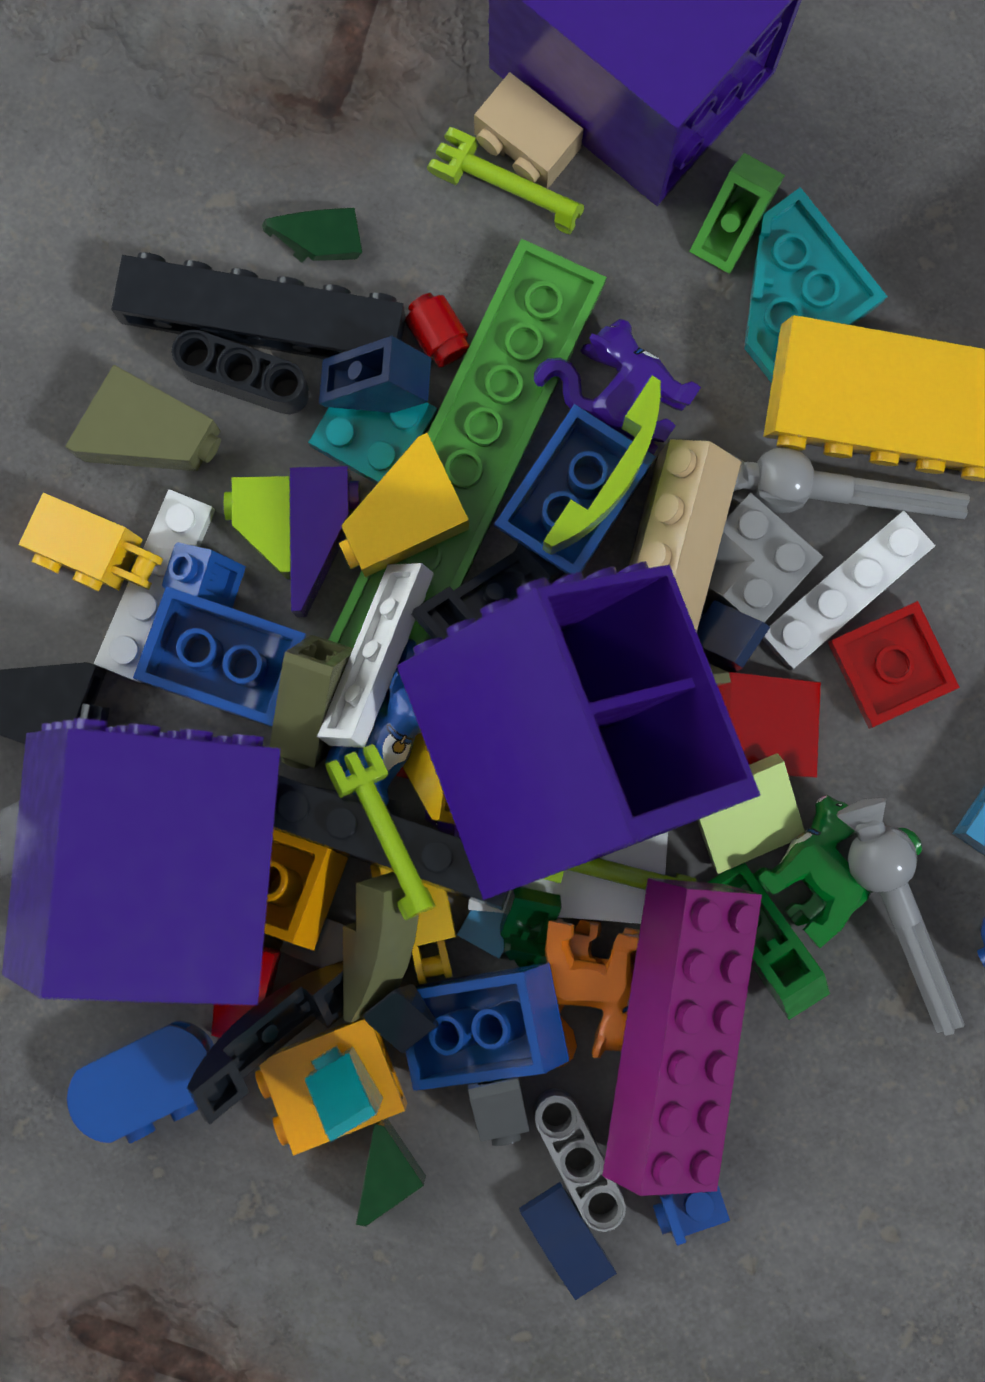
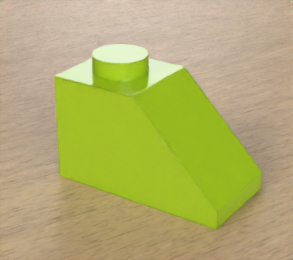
M290 476L231 477L232 492L224 493L225 520H232V526L280 574L286 579H291Z

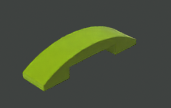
M652 375L626 414L622 429L634 436L635 439L590 508L587 510L571 499L545 538L542 550L552 555L583 538L610 514L628 491L645 459L655 431L661 398V380Z

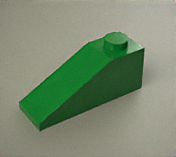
M745 862L724 871L707 882L724 884L762 894L752 967L788 1020L830 994L824 972Z

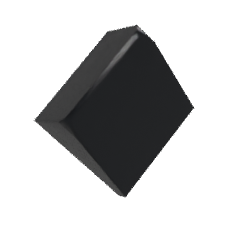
M413 983L393 990L362 1015L373 1029L401 1053L409 1050L439 1026V1023Z

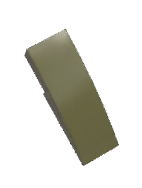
M394 872L356 883V922L343 926L344 1020L349 1023L364 1018L363 1014L393 990L399 988L409 964L415 942L419 914L407 921L401 915L398 901L405 897V894Z

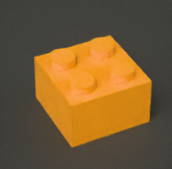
M273 829L264 933L314 951L348 858L330 848Z

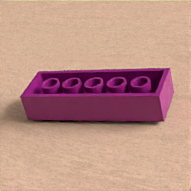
M648 878L602 1175L640 1196L717 1191L762 894L717 883Z

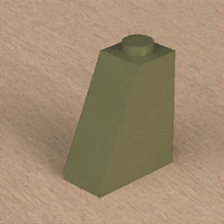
M113 365L65 447L84 462L198 471L203 461L209 463L218 451L221 443V438L218 435L221 431L213 419Z
M310 635L285 651L269 746L271 748H280L281 761L284 764L298 769L315 768L327 756L330 745L318 738L317 735L353 648Z

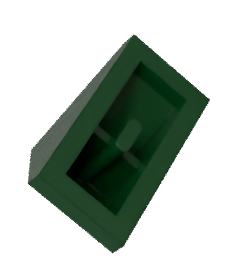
M388 1118L374 1124L356 1225L366 1227L425 1184V1173Z

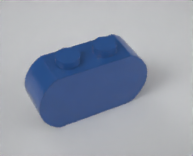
M175 1021L87 1064L75 1072L68 1087L67 1106L71 1119L83 1134L93 1140L112 1143L125 1136L130 1144L154 1132L156 1128L153 1122L170 1114L173 1122L197 1111L198 1108L187 1090V1086L200 1062L214 1045L213 1041L198 1026L185 1021Z

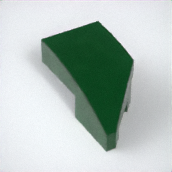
M355 208L322 209L267 218L262 224L263 231L270 237L274 234L295 251L293 256L302 264L307 257L312 261L357 260L362 254Z
M518 887L511 891L500 924V935L504 939L505 954L510 961L514 960L519 967L546 963L545 946L548 923L550 920H557L562 908L560 895L524 887Z

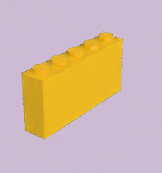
M792 315L780 327L763 437L777 439V447H789L795 450H805L806 445L824 447L823 454L830 457L852 458V453L870 455L869 462L877 465L898 466L900 460L916 463L915 470L919 472L943 474L945 468L962 471V479L985 482V349Z

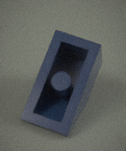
M389 336L323 359L319 404L332 408L394 413L427 403L429 398L431 357L394 336Z
M714 600L706 611L704 609L702 611L697 635L709 664L727 672L736 673L744 667L770 629V626Z

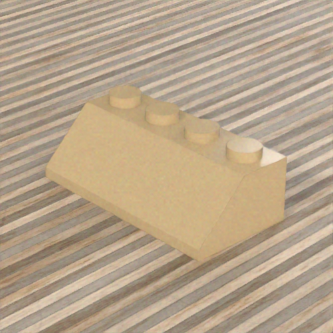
M670 439L657 457L629 566L640 562H647L649 568L670 565L697 632L741 461L711 441Z

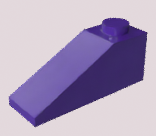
M348 466L290 468L291 611L296 617H307L340 549L339 542L343 541L346 537L341 525L352 514V509H356L361 502L359 480L352 481Z

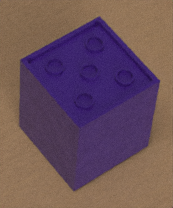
M489 0V68L502 79L509 72L582 127L584 129L582 145L654 205L658 206L776 72L802 0Z
M640 562L628 566L618 573L615 567L605 568L587 576L585 579L582 572L573 573L554 581L552 585H549L547 578L531 581L516 590L518 598L513 601L511 599H503L485 606L480 610L483 616L477 621L474 618L448 627L446 629L447 638H434L418 644L413 648L415 656L397 665L483 900L609 855L761 796L670 565L649 568L647 562Z
M77 718L73 721L62 720V722H52V724L42 723L41 731L26 733L2 975L40 999L258 1005L280 748L263 747L264 737L232 734V736L213 737V732L190 729L160 732L161 727L141 724L107 727V721Z

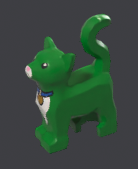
M828 795L817 800L815 803L816 813L811 827L791 841L779 864L773 869L762 867L753 874L767 892L770 891L771 894L779 893L799 880L806 884L812 892L810 897L802 904L792 902L786 907L784 912L796 926L807 924L803 930L818 948L824 946L840 932L852 913L863 905L871 893H873L872 891H867L856 882L850 873L848 861L836 849L838 843L856 835V832L837 817L838 811L849 805L845 802L837 801ZM899 828L909 836L915 845L916 854L920 855L922 843L918 836L907 828Z

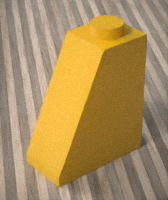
M428 433L418 436L341 525L347 539L339 542V546L350 569L360 565L366 578L385 569L387 565L396 564L470 529L469 519Z

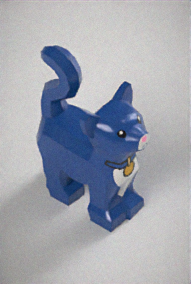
M408 639L398 665L415 656L413 648L417 646V643L414 640ZM397 667L374 722L373 730L365 747L371 744L375 745L389 773L385 779L375 783L385 806H387L389 801L388 787L409 759L415 737L421 733ZM332 746L328 751L325 761L326 764L336 759L347 777L351 774L346 766L344 756L356 752L364 769L369 767L363 755V748ZM356 791L353 792V793H351L352 795H355V796L358 797Z

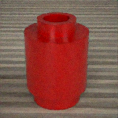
M426 293L415 299L408 306L410 313L406 316L405 323L423 352L431 357V360H434L438 367H444L453 363L467 352L470 346L466 340L468 333L444 295L434 297L432 293Z

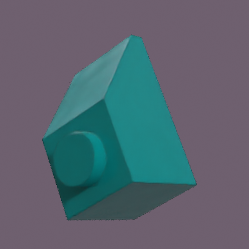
M335 1046L311 1061L315 1069L307 1075L305 1082L330 1142L377 1114L383 1097L354 1047L341 1053L338 1046Z

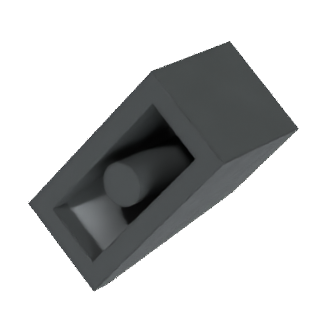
M519 1077L468 1084L469 1098L480 1142L491 1140L492 1146L508 1145L520 1141V1133L529 1132Z

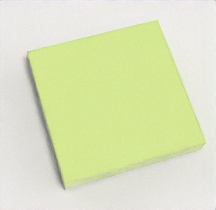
M778 753L749 765L761 796L697 820L711 863L718 874L791 843L794 838L805 831L785 763Z

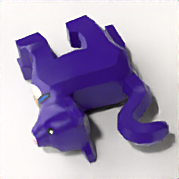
M618 319L610 326H605L597 335L592 333L589 337L591 344H584L580 350L583 355L596 362L616 368L617 374L598 397L590 399L582 395L581 376L571 362L562 358H548L539 364L534 372V382L539 387L545 385L552 377L557 376L563 381L564 401L570 409L574 404L631 441L635 437L622 429L626 414L652 375L661 380L660 402L675 410L682 411L686 405L689 406L701 389L698 384L692 381L681 384L674 380L658 357L638 347L632 335L630 323L622 319ZM665 418L656 422L655 431L648 448V452L654 455L658 448L653 441L664 443L676 425L671 420Z

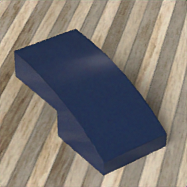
M561 1182L519 1208L531 1232L575 1300L617 1274L612 1262L589 1229Z

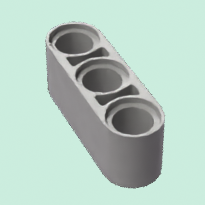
M552 1088L545 1090L538 1096L534 1104V1118L537 1129L587 1225L596 1231L607 1232L614 1230L622 1223L625 1217L626 1205L617 1183L602 1176L605 1158L573 1097L563 1089ZM555 1102L563 1103L570 1109L567 1121L558 1126L550 1125L542 1118L545 1108ZM578 1147L585 1148L592 1153L590 1164L581 1170L572 1169L565 1163L568 1153ZM599 1193H608L615 1198V1204L608 1213L596 1214L589 1209L591 1198Z

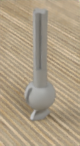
M789 447L773 448L763 453L757 463L744 462L734 456L741 461L734 491L740 489L752 490L756 498L777 514L794 512L802 508L808 499L842 504L851 503L956 519H965L968 514L969 494L815 471L807 456Z
M886 798L861 799L837 813V817L855 830L857 837L851 843L848 854L850 873L856 882L867 891L880 892L936 1032H944L945 1036L955 1033V1029L962 1028L965 1024L908 883L914 876L918 861L915 845L909 836L899 828L884 825L883 816Z

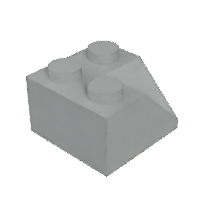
M750 492L726 519L706 597L712 602L715 600L765 623L823 556Z

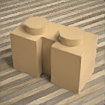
M510 72L474 114L476 140L481 147L494 156L501 154L504 157L507 154L515 160L512 167L519 176L534 183L537 182L547 189L581 149L584 129Z

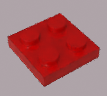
M918 601L828 642L869 729L960 688Z

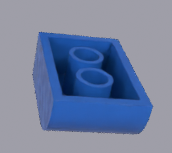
M574 404L494 523V527L566 574L582 572L650 471L656 456L647 451L645 459L630 488L618 505L599 525L567 548L552 555L542 550L543 542L569 501L572 499L588 510L633 442Z
M166 586L133 679L273 727L285 651L304 640L306 634Z
M550 962L457 977L416 986L439 1026L406 1051L413 1091L545 1074L569 1061Z

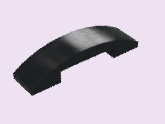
M518 543L513 553L457 589L453 590L449 586L413 609L411 615L432 639L440 637L445 639L448 637L446 632L448 627L474 618L476 621L481 619L483 616L480 610L485 606L503 599H511L513 601L518 598L516 590L520 586L541 578H547L549 585H552L565 572Z
M343 961L308 973L278 989L239 1018L212 1046L200 1062L187 1086V1090L202 1117L209 1125L250 1092L243 1079L316 1019L329 1028L344 1015Z

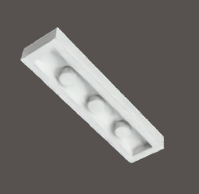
M168 489L143 549L163 558L161 566L155 565L148 580L152 583L149 590L128 582L94 661L95 665L142 683L133 679L165 591V588L162 587V581L174 545L180 542L200 547L215 513V509L212 506Z
M902 511L772 623L762 640L789 671L793 670L934 548V543L909 515Z
M424 564L387 565L317 735L318 738L328 745L365 747L416 620L411 613L413 609L424 602L426 592L434 575Z

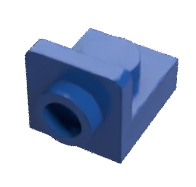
M177 542L174 545L162 581V587L166 588L168 586L233 608L246 566L213 550Z
M719 1186L716 1192L659 1195L661 1203L653 1205L662 1235L671 1232L677 1246L687 1243L685 1239L687 1235L730 1221Z

